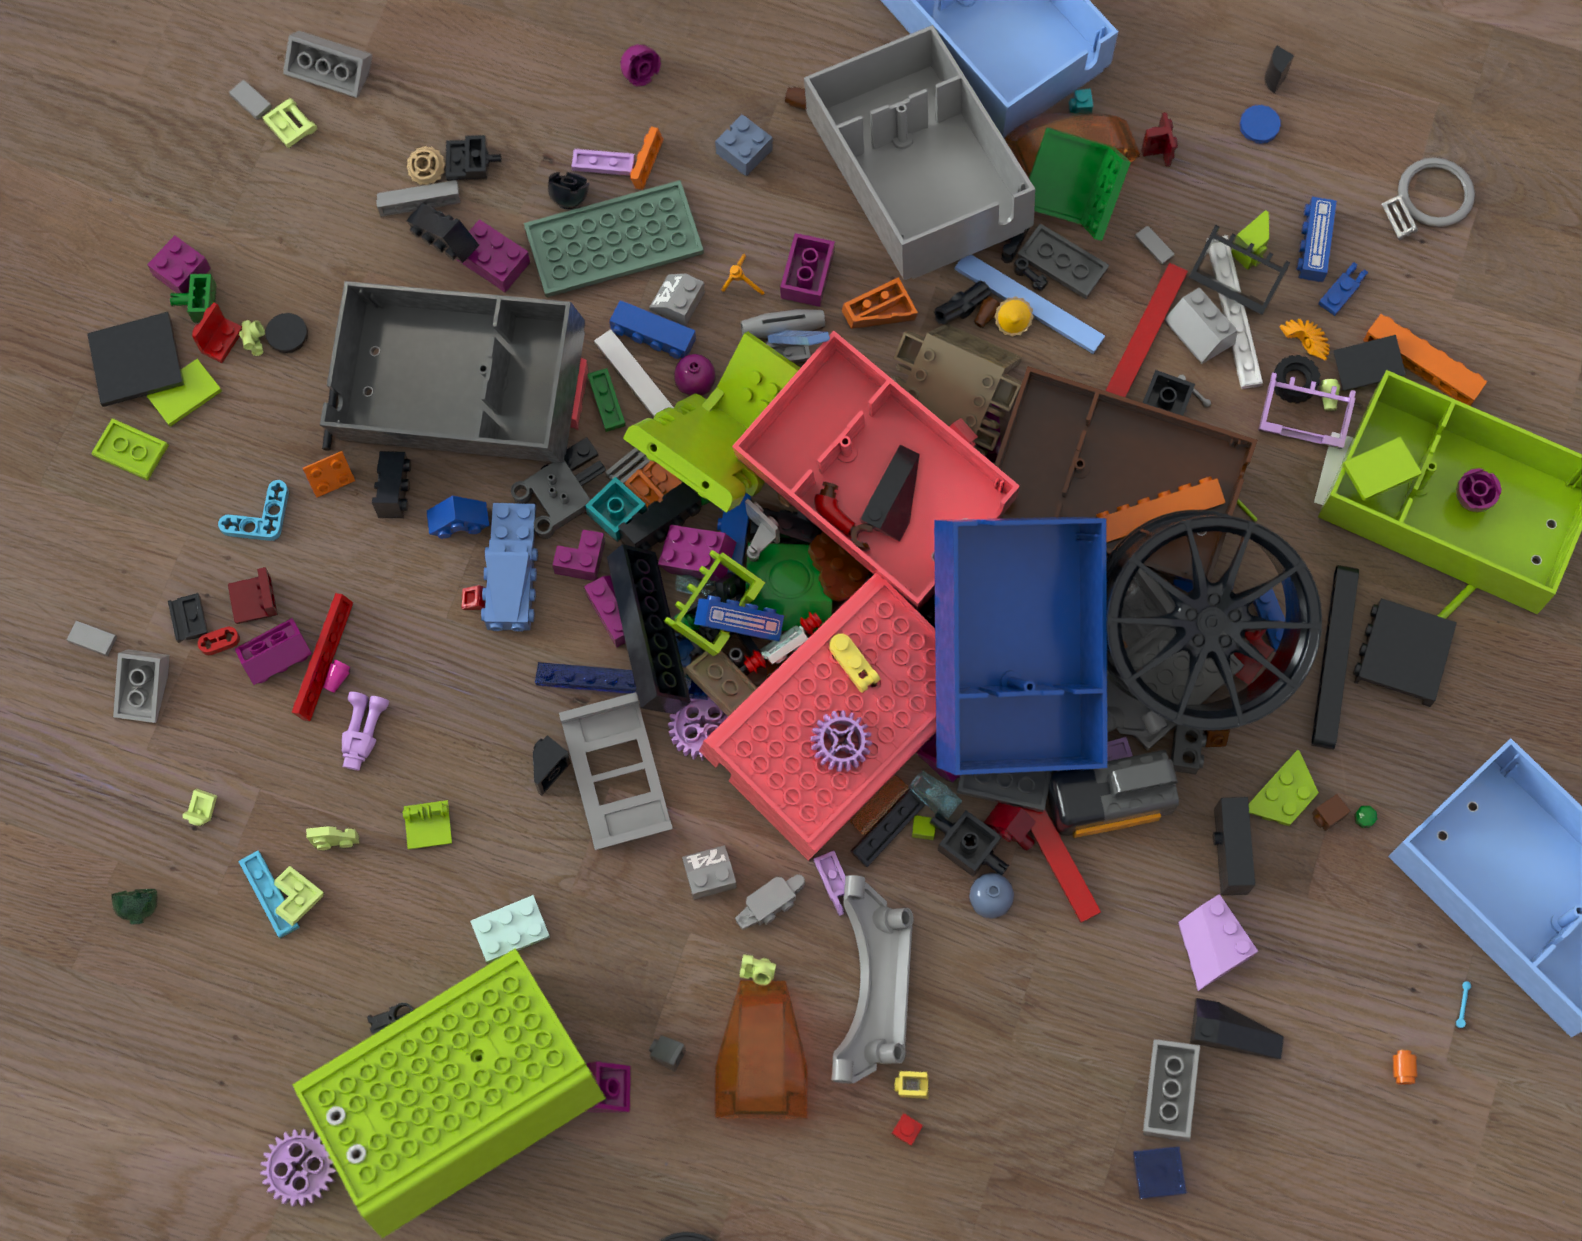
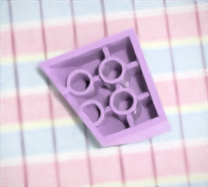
M1220 894L1178 922L1198 991L1252 958L1258 952Z

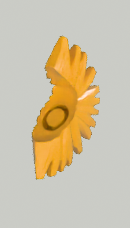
M1298 319L1297 323L1290 320L1285 322L1286 326H1279L1287 338L1297 337L1300 339L1303 347L1310 355L1323 360L1327 359L1326 356L1329 355L1330 345L1325 343L1328 341V338L1322 337L1325 335V332L1321 331V328L1316 329L1317 324L1313 326V322L1309 324V320H1306L1305 324H1303V321Z

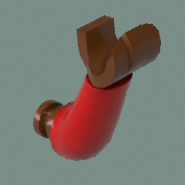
M823 482L824 489H821L820 494H815L814 498L815 508L819 515L845 535H850L853 544L862 551L871 550L867 543L858 541L857 536L862 531L872 533L873 526L867 524L855 526V522L839 508L838 500L835 499L836 493L834 491L838 489V485Z

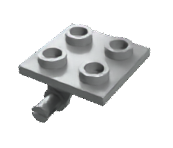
M747 499L745 501L747 516L759 526L747 550L750 560L756 562L759 559L760 553L772 541L776 544L780 542L779 524L773 517H767L763 513V508L757 502L752 503Z

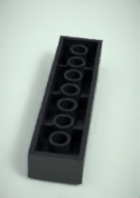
M622 544L607 556V561L640 708L676 714L691 701L674 628L664 622L667 617L671 619L657 555L654 551Z

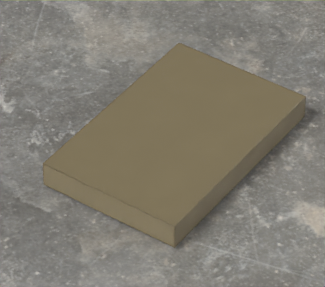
M705 651L684 669V672L728 717L757 689L722 651L715 656Z

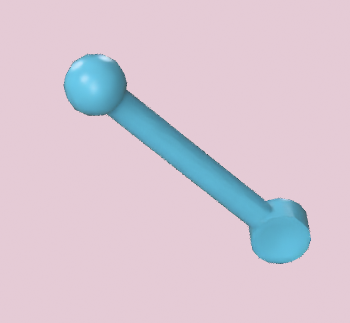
M1468 981L1462 984L1464 992L1460 1016L1456 1021L1458 1028H1463L1466 1024L1464 1014L1468 990L1471 989V983Z

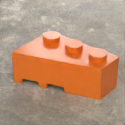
M899 277L844 303L842 313L851 329L913 321L918 314Z

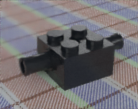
M967 810L964 811L956 823H951L939 812L931 819L930 824L945 834L944 839L939 844L938 851L972 877L985 864L1001 876L1008 869L1009 864L994 855V850L1000 843L1002 836ZM973 841V846L970 845L968 847L965 845L966 842Z

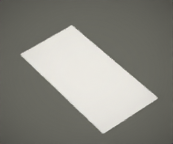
M1332 432L1331 436L1339 438L1340 434ZM1346 436L1344 448L1342 449L1328 446L1314 503L1323 505L1353 437Z

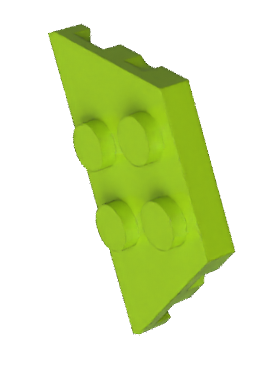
M1299 750L1289 758L1249 803V814L1260 816L1264 820L1277 821L1279 824L1290 826L1318 795L1319 792Z

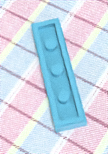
M258 850L239 860L278 937L282 938L300 928L298 923L292 926L276 914V908L285 898L280 889L274 885L275 879L260 851Z

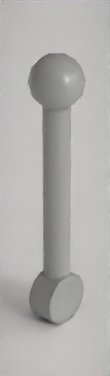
M1184 375L1178 376V378L1186 380ZM1193 389V393L1203 402V405L1209 407L1211 401L1205 399L1196 389Z

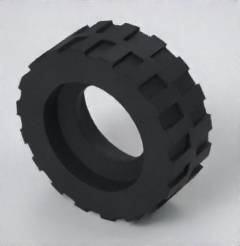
M1290 355L1287 358H1283L1277 364L1274 373H1277L1276 381L1287 384L1286 375L1292 370L1301 371L1306 377V384L1303 388L1310 389L1311 382L1313 381L1316 382L1315 390H1317L1320 384L1319 378L1321 375L1318 371V366L1314 364L1315 362L1301 355ZM1274 387L1276 395H1279L1282 400H1286L1289 403L1306 402L1307 399L1313 397L1312 394Z

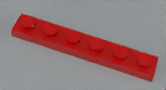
M335 593L294 703L292 713L304 721H311L330 664L333 661L353 606V602L343 594Z

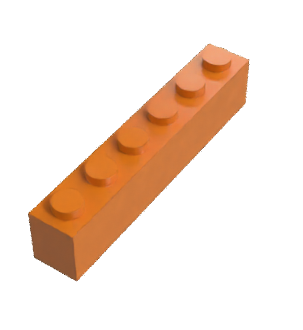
M1380 314L1363 339L1364 342L1396 335L1403 365L1406 369L1453 399L1469 406L1473 404L1488 382L1480 374L1473 373L1463 363L1451 359L1444 351L1437 350L1428 341L1418 338L1409 329L1396 324L1388 316Z
M1211 476L1199 480V485L1192 487L1191 483L1178 487V492L1171 494L1170 490L1159 493V498L1150 500V497L1138 500V505L1130 507L1129 504L1117 507V512L1109 514V511H1104L1096 514L1097 518H1106V543L1125 537L1145 522L1164 514L1183 510H1207L1225 504L1218 478L1212 480Z

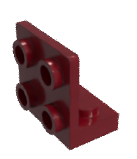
M266 567L257 569L258 577L228 584L233 618L236 624L278 615L272 579Z

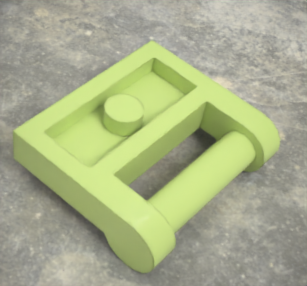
M291 98L263 117L264 122L288 148L306 135L314 133L317 129V126L312 121H309L296 107V103ZM287 111L291 112L303 125L301 128H298L288 117Z

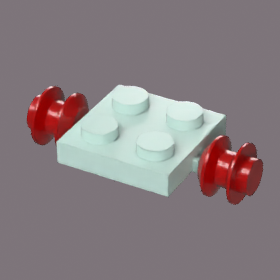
M808 612L809 617L807 619L800 617L801 626L795 625L780 636V641H772L760 649L762 651L761 654L759 651L752 650L753 656L749 658L745 655L746 660L743 663L750 673L755 671L757 674V668L760 666L766 668L764 658L768 659L772 664L775 662L780 663L787 658L786 654L792 650L796 651L808 639L805 632L812 635L815 628H820L822 621L816 613L811 614Z

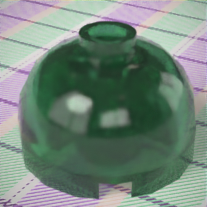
M135 889L131 892L121 891L111 894L114 912L119 918L130 920V924L144 923V918L150 917L157 907L158 896L156 889Z

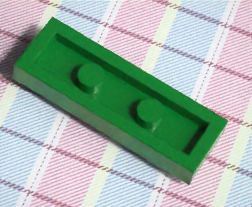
M605 368L588 373V379L605 432L625 427V421L608 369Z

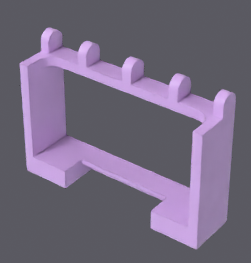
M1272 372L1258 430L1340 449L1344 448L1356 399L1354 398L1356 391L1351 390L1348 398L1335 395L1336 386H1332L1331 393L1316 391V382L1313 381L1311 382L1310 389L1294 386L1295 377L1290 378L1289 384L1276 381L1277 373ZM1274 387L1347 402L1340 437L1315 434L1266 422Z

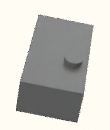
M1154 1039L1143 1135L1190 1142L1200 1045Z

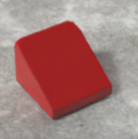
M477 585L463 588L462 609L481 610L485 608L486 601H483L482 591L485 587Z

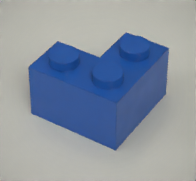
M452 495L427 510L429 535H435L441 539L449 538L457 531L478 534L489 526L487 503Z

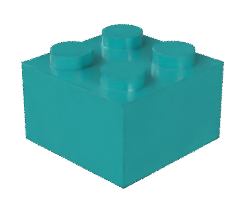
M616 477L585 505L587 515L617 542L620 540L618 525L623 522L627 525L633 520V515L638 512L643 514L647 510L646 504Z

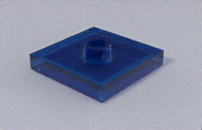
M1179 1146L1133 1151L1139 1199L1187 1193Z

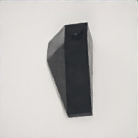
M902 445L898 447L860 519L861 523L873 526V529L899 542L901 541L910 523L920 454Z

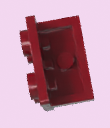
M1167 112L1162 113L1159 126L1146 130L1141 152L1143 157L1163 154L1165 165L1169 167L1171 166L1172 159L1175 158V149L1178 148L1176 136L1173 137V123L1171 119H1168Z

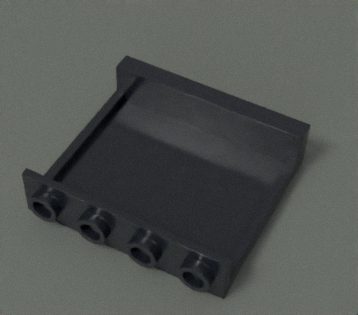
M1381 598L1377 605L1373 604L1370 616L1373 619L1371 624H1367L1364 636H1367L1366 643H1362L1359 650V655L1362 657L1360 663H1356L1353 675H1356L1354 683L1358 684L1360 680L1422 699V705L1431 707L1436 701L1457 622Z

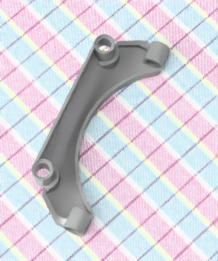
M856 875L845 877L844 908L852 924L859 950L861 971L860 993L851 1027L842 1043L833 1053L831 1079L832 1082L846 1084L855 1083L876 1071L877 1063L898 1064L902 1063L905 1059L911 939L914 920L911 909H892L887 907V901L865 882V877Z

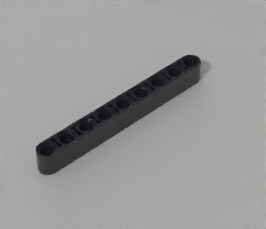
M1337 565L1335 568L1311 746L1334 750L1336 746L1359 578L1358 568Z

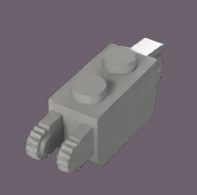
M800 874L794 875V877L787 881L782 877H775L749 895L746 900V908L735 917L737 924L742 930H745L757 923L759 926L763 923L765 925L771 923L776 918L775 915L781 910L786 912L795 905L796 894L805 886L804 877Z

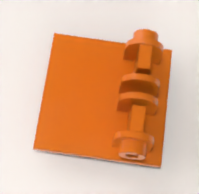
M342 451L303 467L316 498L355 481Z

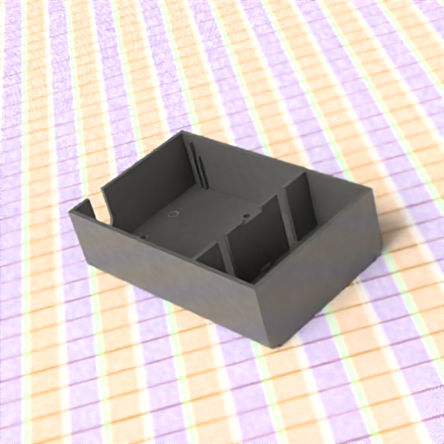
M345 281L327 380V387L338 395L339 404L336 410L329 403L324 402L320 426L337 439L343 441L563 463L567 451L584 342L585 319L574 305L568 301ZM379 349L378 354L373 355L374 350ZM369 389H372V393L370 395H366V392Z

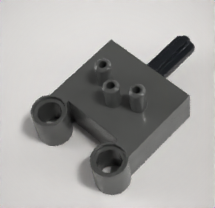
M565 461L563 463L552 462L526 480L515 482L511 487V494L516 503L527 504L532 498V493H534L549 516H539L536 518L534 529L540 538L548 539L553 536L554 531L586 512L585 505L590 501V498L582 486L604 473L606 468L601 461H597L574 476ZM525 489L527 492L523 497L516 496L518 490ZM547 523L550 525L549 529L544 532L540 531L539 526Z

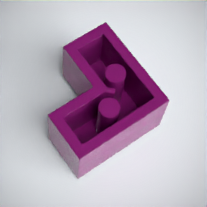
M582 530L578 549L557 545L552 565L554 573L591 581L597 580L605 547L604 533Z

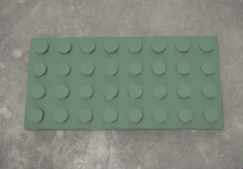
M681 180L524 223L546 297L704 254Z

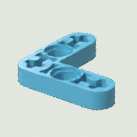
M275 480L269 484L262 518L224 515L218 522L221 532L226 536L267 541L278 539L282 531L289 495L286 484L281 480ZM278 487H281L283 491H279L278 501L276 500L277 496L274 490H278ZM272 506L280 507V511L276 515L269 514V509ZM270 520H272L275 531H271V534H268L266 529H270ZM229 521H231L234 526L226 529L224 525H228ZM246 524H255V529L252 532H245L244 527Z

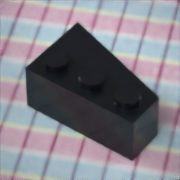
M379 452L377 465L378 482L374 484L377 494L376 497H372V505L378 518L404 519V511H408V499L405 496L406 491L409 492L410 489L407 472L411 471V459L407 458L405 452Z

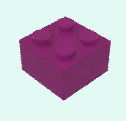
M175 235L147 264L152 275L176 293H189L190 274H207L211 269L203 255Z

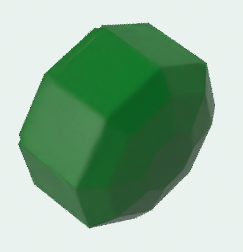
M1361 806L1354 814L1355 823L1361 828H1370L1377 821V811L1371 806Z

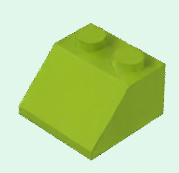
M1265 210L1238 233L1234 243L1248 249L1250 243H1253L1255 246L1252 252L1263 257V254L1268 249L1266 246L1269 241V212ZM1233 248L1231 250L1232 256L1247 270L1253 265L1256 267L1261 263Z

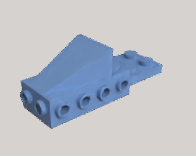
M493 503L491 540H489V547L485 548L487 567H484V580H487V587L483 588L482 598L486 603L485 608L481 609V620L485 622L487 630H513L521 632L530 630L531 622H534L532 601L535 602L536 591L533 589V581L537 579L534 561L538 559V549L534 548L536 504Z

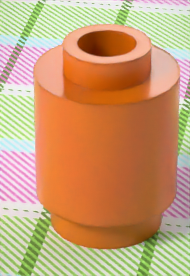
M1399 1050L1397 1055H1393V1072L1396 1084H1415V1078H1417L1416 1055H1412L1409 1050Z

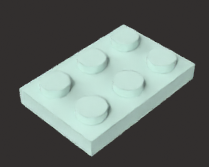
M533 895L471 920L487 963L497 960L515 948L519 951L550 938Z

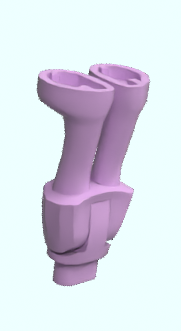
M349 692L348 701L353 705V714L348 731L342 733V757L345 758L343 767L360 771L361 763L365 762V758L369 756L375 746L376 739L373 738L374 729L381 712L387 709L389 700L377 696H371L369 700V697L362 693ZM369 702V712L362 733L359 732L365 710Z

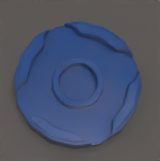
M1254 105L1246 109L1242 114L1239 125L1241 133L1246 139H1251L1254 143L1261 144L1268 143L1276 137L1281 122L1280 117L1272 108L1264 105Z

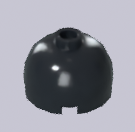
M555 172L549 176L548 193L550 198L561 208L571 209V207L582 204L588 194L589 182L586 183L587 179L579 174L566 172V176H560V172Z

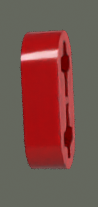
M230 626L202 635L198 640V647L203 654L208 656L237 646L240 641V635L235 628ZM231 633L232 640L228 642L226 639L227 634ZM210 640L212 643L211 648L207 649L205 646L206 641Z

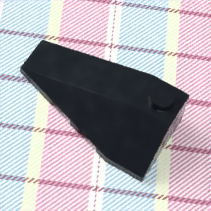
M1196 998L1190 1038L1191 1044L1281 1059L1284 1036L1220 1002Z

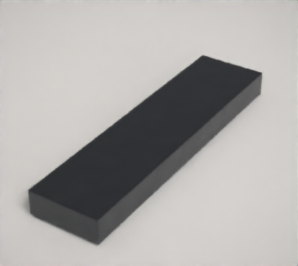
M908 788L853 847L851 853L865 867H868L926 805V802L913 788Z

